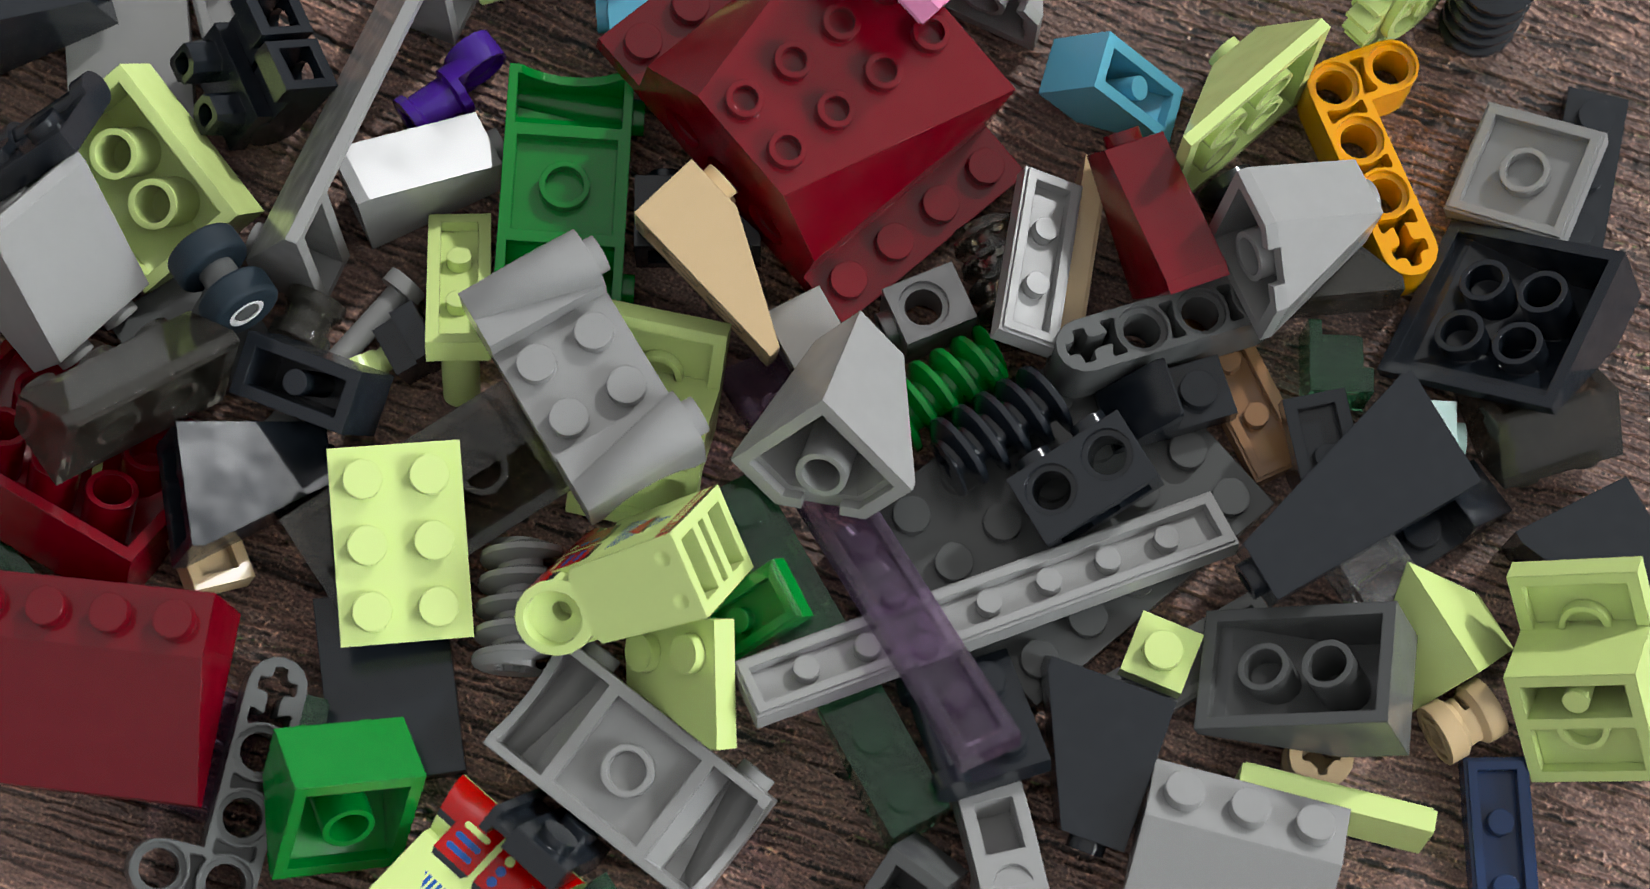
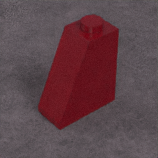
M1139 126L1102 137L1106 150L1088 155L1087 159L1132 299L1171 295L1230 275L1227 263L1164 132L1142 137Z

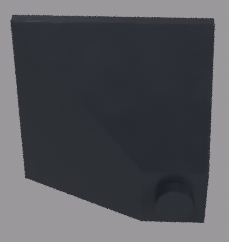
M1452 219L1438 246L1435 263L1423 282L1418 286L1377 368L1379 375L1397 380L1400 375L1412 369L1422 386L1556 415L1618 346L1641 297L1627 254L1622 251Z

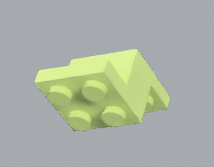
M612 300L668 393L673 391L680 401L691 396L700 408L710 429L709 432L701 436L705 445L707 459L716 431L732 324ZM705 462L695 468L669 475L647 486L620 504L603 520L618 522L700 491ZM568 487L565 512L586 516Z
M1643 556L1512 562L1506 578L1520 633L1503 679L1531 782L1650 781V585Z

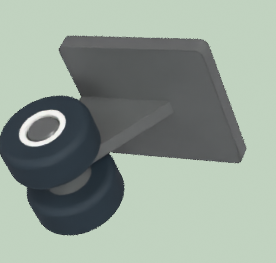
M227 223L209 224L186 236L173 249L168 259V269L173 278L135 301L136 311L112 329L171 416L176 419L181 418L231 385L249 330L271 333L262 319L271 311L277 301V288L263 269L256 266L240 268L246 258L247 247L236 230Z

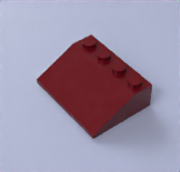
M5 339L0 344V540L62 577L144 585L158 570L170 552L167 545L168 533L156 445L176 421L195 420L186 415L178 419L173 418L162 401L86 357H83L66 370H62L57 364L34 373L8 340ZM64 405H75L69 414H62ZM98 420L107 424L106 433L96 435ZM103 461L102 471L92 475L93 465Z
M0 570V785L202 809L241 613L214 592Z

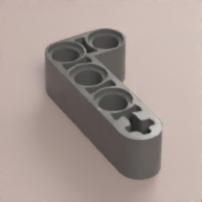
M1224 276L1171 295L1151 297L1079 318L1065 324L1056 336L1052 355L1046 360L1044 372L1046 379L1051 382L1061 396L1082 398L1095 394V392L1155 359L1163 357L1168 368L1216 354L1220 357L1262 343L1265 339L1259 340L1228 276ZM1183 319L1195 320L1198 323H1200L1205 330L1199 331L1192 329L1185 323ZM1125 336L1140 338L1146 343L1148 348L1132 345Z
M272 657L255 664L246 672L240 685L199 845L168 838H150L139 842L129 851L124 861V875L127 884L132 889H206L205 883L208 873L215 866L221 864L233 867L240 878L239 889H257L267 851L263 771L254 772L242 763L240 747L244 739L251 734L261 735L271 743L274 729L279 728L268 722H247L249 712L255 716L264 713L268 694L264 690L258 689V681L272 677L275 671L281 674L280 685L289 688V696L282 697L274 702L269 719H283L282 728L299 725L307 696L308 682L304 671L296 662L285 657ZM235 799H243L250 802L257 814V823L253 831L242 838L231 835L225 829L223 823V812L226 806ZM155 848L168 852L175 864L172 879L165 886L159 888L147 886L141 880L138 872L142 856Z

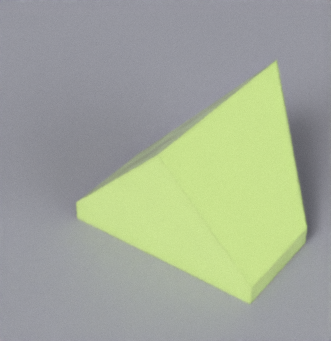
M1407 561L1394 601L1399 603L1418 636L1412 712L1478 674L1514 648L1479 594Z

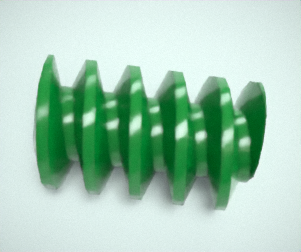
M981 325L973 327L971 331L972 341L963 335L954 337L950 343V353L943 348L932 350L928 356L929 366L920 360L909 363L906 385L912 448L916 452L923 449L919 430L925 427L929 431V424L932 419L945 415L951 419V411L954 406L967 402L973 406L972 400L974 395L981 391L990 390L995 395L994 387L996 382L1009 377L1007 365L995 341L990 338L989 332Z

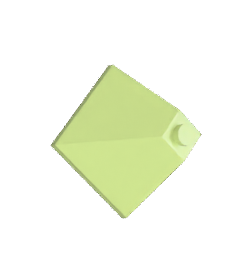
M1322 18L1257 27L1241 41L1236 37L1228 39L1211 56L1208 63L1212 68L1176 154L1178 164L1192 193L1198 190L1298 104L1331 28Z

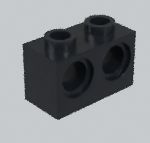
M1118 410L1107 416L1103 411H1097L1083 418L1070 429V433L1073 436L1071 439L1052 451L1045 445L1026 454L1015 464L1018 472L1006 479L1049 548L1081 538L1165 485ZM1109 444L1123 446L1127 451V459L1124 466L1118 472L1105 475L1095 471L1094 458L1102 447ZM1052 479L1069 481L1071 495L1065 505L1054 510L1045 509L1040 506L1039 493L1045 483Z

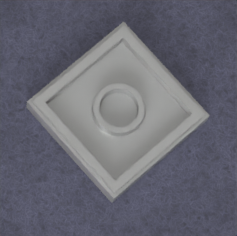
M1488 102L1443 208L1446 218L1568 241L1608 146L1607 133Z

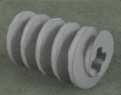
M496 537L490 539L488 543L491 546L483 549L480 553L479 561L489 571L481 574L478 578L477 586L480 592L487 595V597L480 599L476 603L475 612L478 617L486 622L475 627L473 638L484 647L474 651L471 655V663L477 670L492 675L524 678L539 677L543 670L535 667L536 660L550 658L552 655L539 653L525 643L517 631L514 618L517 602L525 590L549 568L544 566V559L563 555V547L533 537Z

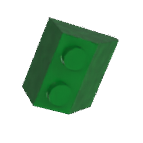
M404 717L362 719L351 722L298 725L274 729L263 771L268 870L272 880L390 867L402 855L426 780V773Z

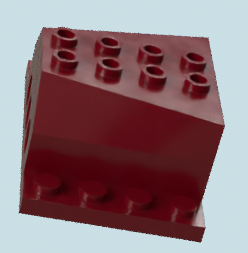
M647 0L602 35L596 44L597 49L634 89V92L702 170L712 164L732 184L737 191L733 197L736 200L734 204L737 206L739 214L761 234V240L806 292L820 286L840 323L860 310L863 312L881 297L883 288L898 283L1016 184L1017 175L1023 169L987 128V125L1016 89L944 6L922 24L921 22L918 23L898 0Z

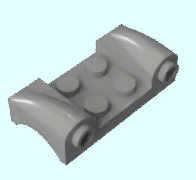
M572 229L495 271L474 285L459 292L458 295L464 313L590 524L593 526L603 520L628 498L647 486L669 475L695 468L706 461V452L701 436L709 432L710 429L700 408L691 396L680 401L673 391L668 393L607 293L602 274L611 270L600 245L592 235L582 240L577 232Z
M595 641L587 642L583 648L581 647L571 654L552 656L528 693L513 711L490 732L483 743L667 889H711L778 802L777 799L768 793L775 781L745 758L736 768L703 745L625 684L624 680L614 673L621 662Z

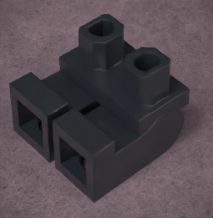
M231 0L230 4L235 15L229 22L214 23L202 40L182 43L172 56L170 66L177 82H181L184 85L200 83L204 92L193 106V118L201 135L223 136L229 151L245 150L250 144L266 146L280 142L294 134L338 87V83L317 38L308 39L314 31L300 0ZM282 10L286 13L290 26H278ZM305 63H308L312 69L314 79L302 80V71Z

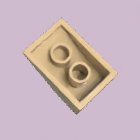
M691 159L634 212L636 230L724 322L732 324V331L768 367L777 358L780 346L737 206L734 204L736 200L733 196L737 191L712 164L702 170Z

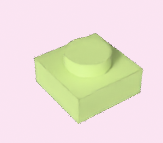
M1143 610L1117 675L1178 699L1204 635Z

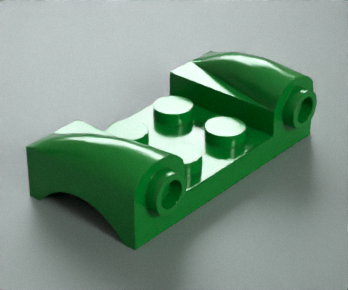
M509 64L494 272L574 229L582 240L592 235L604 252L611 270L603 273L602 276L610 298L612 300L634 303L635 274H623L631 136L643 137L645 103L641 99H633L634 89L619 73L587 78L564 77L544 73L524 64Z

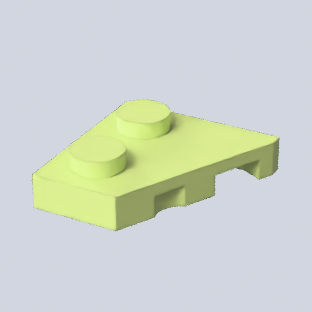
M706 618L626 638V684L710 750L737 748L734 619Z

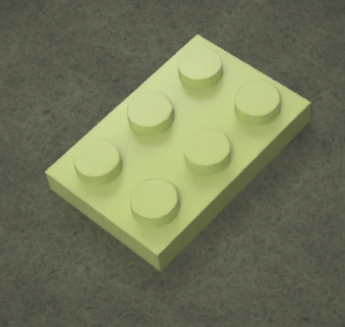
M460 439L326 449L340 647L474 637Z

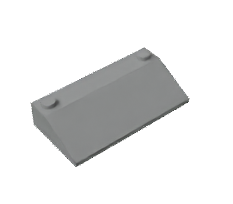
M477 0L377 1L337 80L338 87L328 97L265 223H256L247 238L246 262L248 266H256L263 269L276 286L277 291L324 309L350 257L327 191L409 29L413 28L456 45Z

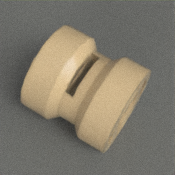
M1476 677L1459 685L1455 689L1454 697L1446 701L1434 699L1417 709V719L1424 737L1436 755L1445 764L1450 766L1470 754L1471 747L1479 741L1490 744L1509 732L1507 718L1499 701L1490 688Z

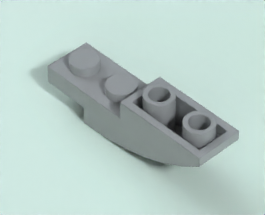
M968 739L951 743L959 764L969 766L977 763ZM1022 781L951 802L971 874V889H1049Z

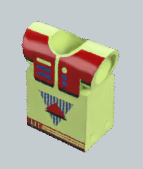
M718 484L622 519L613 527L594 528L585 533L533 582L518 600L514 618L517 631L525 643L539 653L560 656L575 652L587 642L599 640L604 644L708 618L754 567Z
M463 774L449 791L431 827L425 830L369 889L547 888L501 847L506 841V838L496 829L485 833L478 827L491 809L498 804L470 778ZM578 877L558 889H585L587 883Z

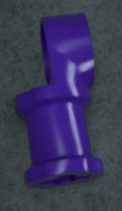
M487 30L474 32L462 39L449 51L444 59V65L436 70V78L408 98L399 95L393 100V105L408 129L454 118L460 114L473 113L476 111V108L468 93L494 76L505 63L507 56Z

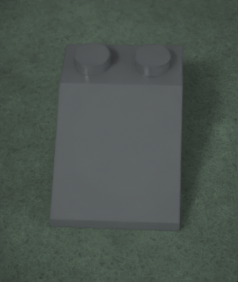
M1397 601L1206 611L1194 730L1199 735L1344 758L1409 756L1418 636Z

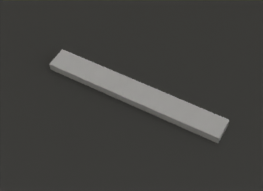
M1209 491L735 661V683L756 729L1236 555L1240 543L1214 496Z

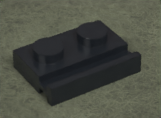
M541 788L495 805L478 827L485 833L494 829L506 838L501 847L547 889H558L576 878L595 870L611 850L598 838L599 834L563 806L552 810L542 800L546 797L547 793Z

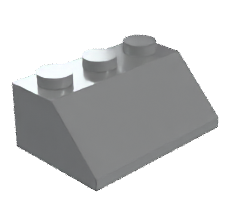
M1157 759L1137 815L1123 889H1336L1343 864L1351 809Z

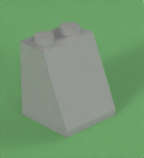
M78 151L0 202V332L34 373L57 364L62 370H66L93 349L94 346L88 338L98 329L104 326L109 331L121 324L136 311L137 306L132 299L149 285L86 160Z

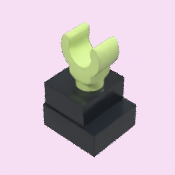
M412 300L389 312L392 319L372 330L381 346L377 350L372 349L349 358L388 374L389 371L394 370L396 375L409 385L430 373L434 374L441 370V361L426 362V312Z

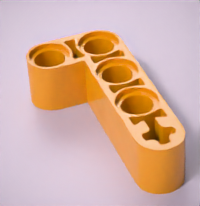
M1390 39L1332 57L1315 65L1299 99L1297 111L1318 161L1355 159L1365 178L1374 183L1380 198L1385 200L1391 207L1392 212L1382 214L1367 241L1359 248V252L1372 280L1380 290L1389 295L1404 296L1416 291L1437 259L1438 247L1433 232L1380 119L1381 116L1390 114L1401 107L1419 71L1418 57L1412 48L1401 41ZM1382 70L1389 72L1396 78L1398 84L1383 83L1377 79L1373 71ZM1317 91H1333L1341 98L1342 103H1327L1320 98ZM1341 144H1357L1365 151L1367 157H1351L1345 153ZM1395 252L1399 258L1398 260L1393 256ZM1411 259L1414 265L1411 266L1408 260Z

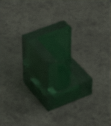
M1308 319L1299 336V396L1345 387L1350 411H1363L1374 393V368L1364 367L1363 339L1360 336L1322 334V320Z

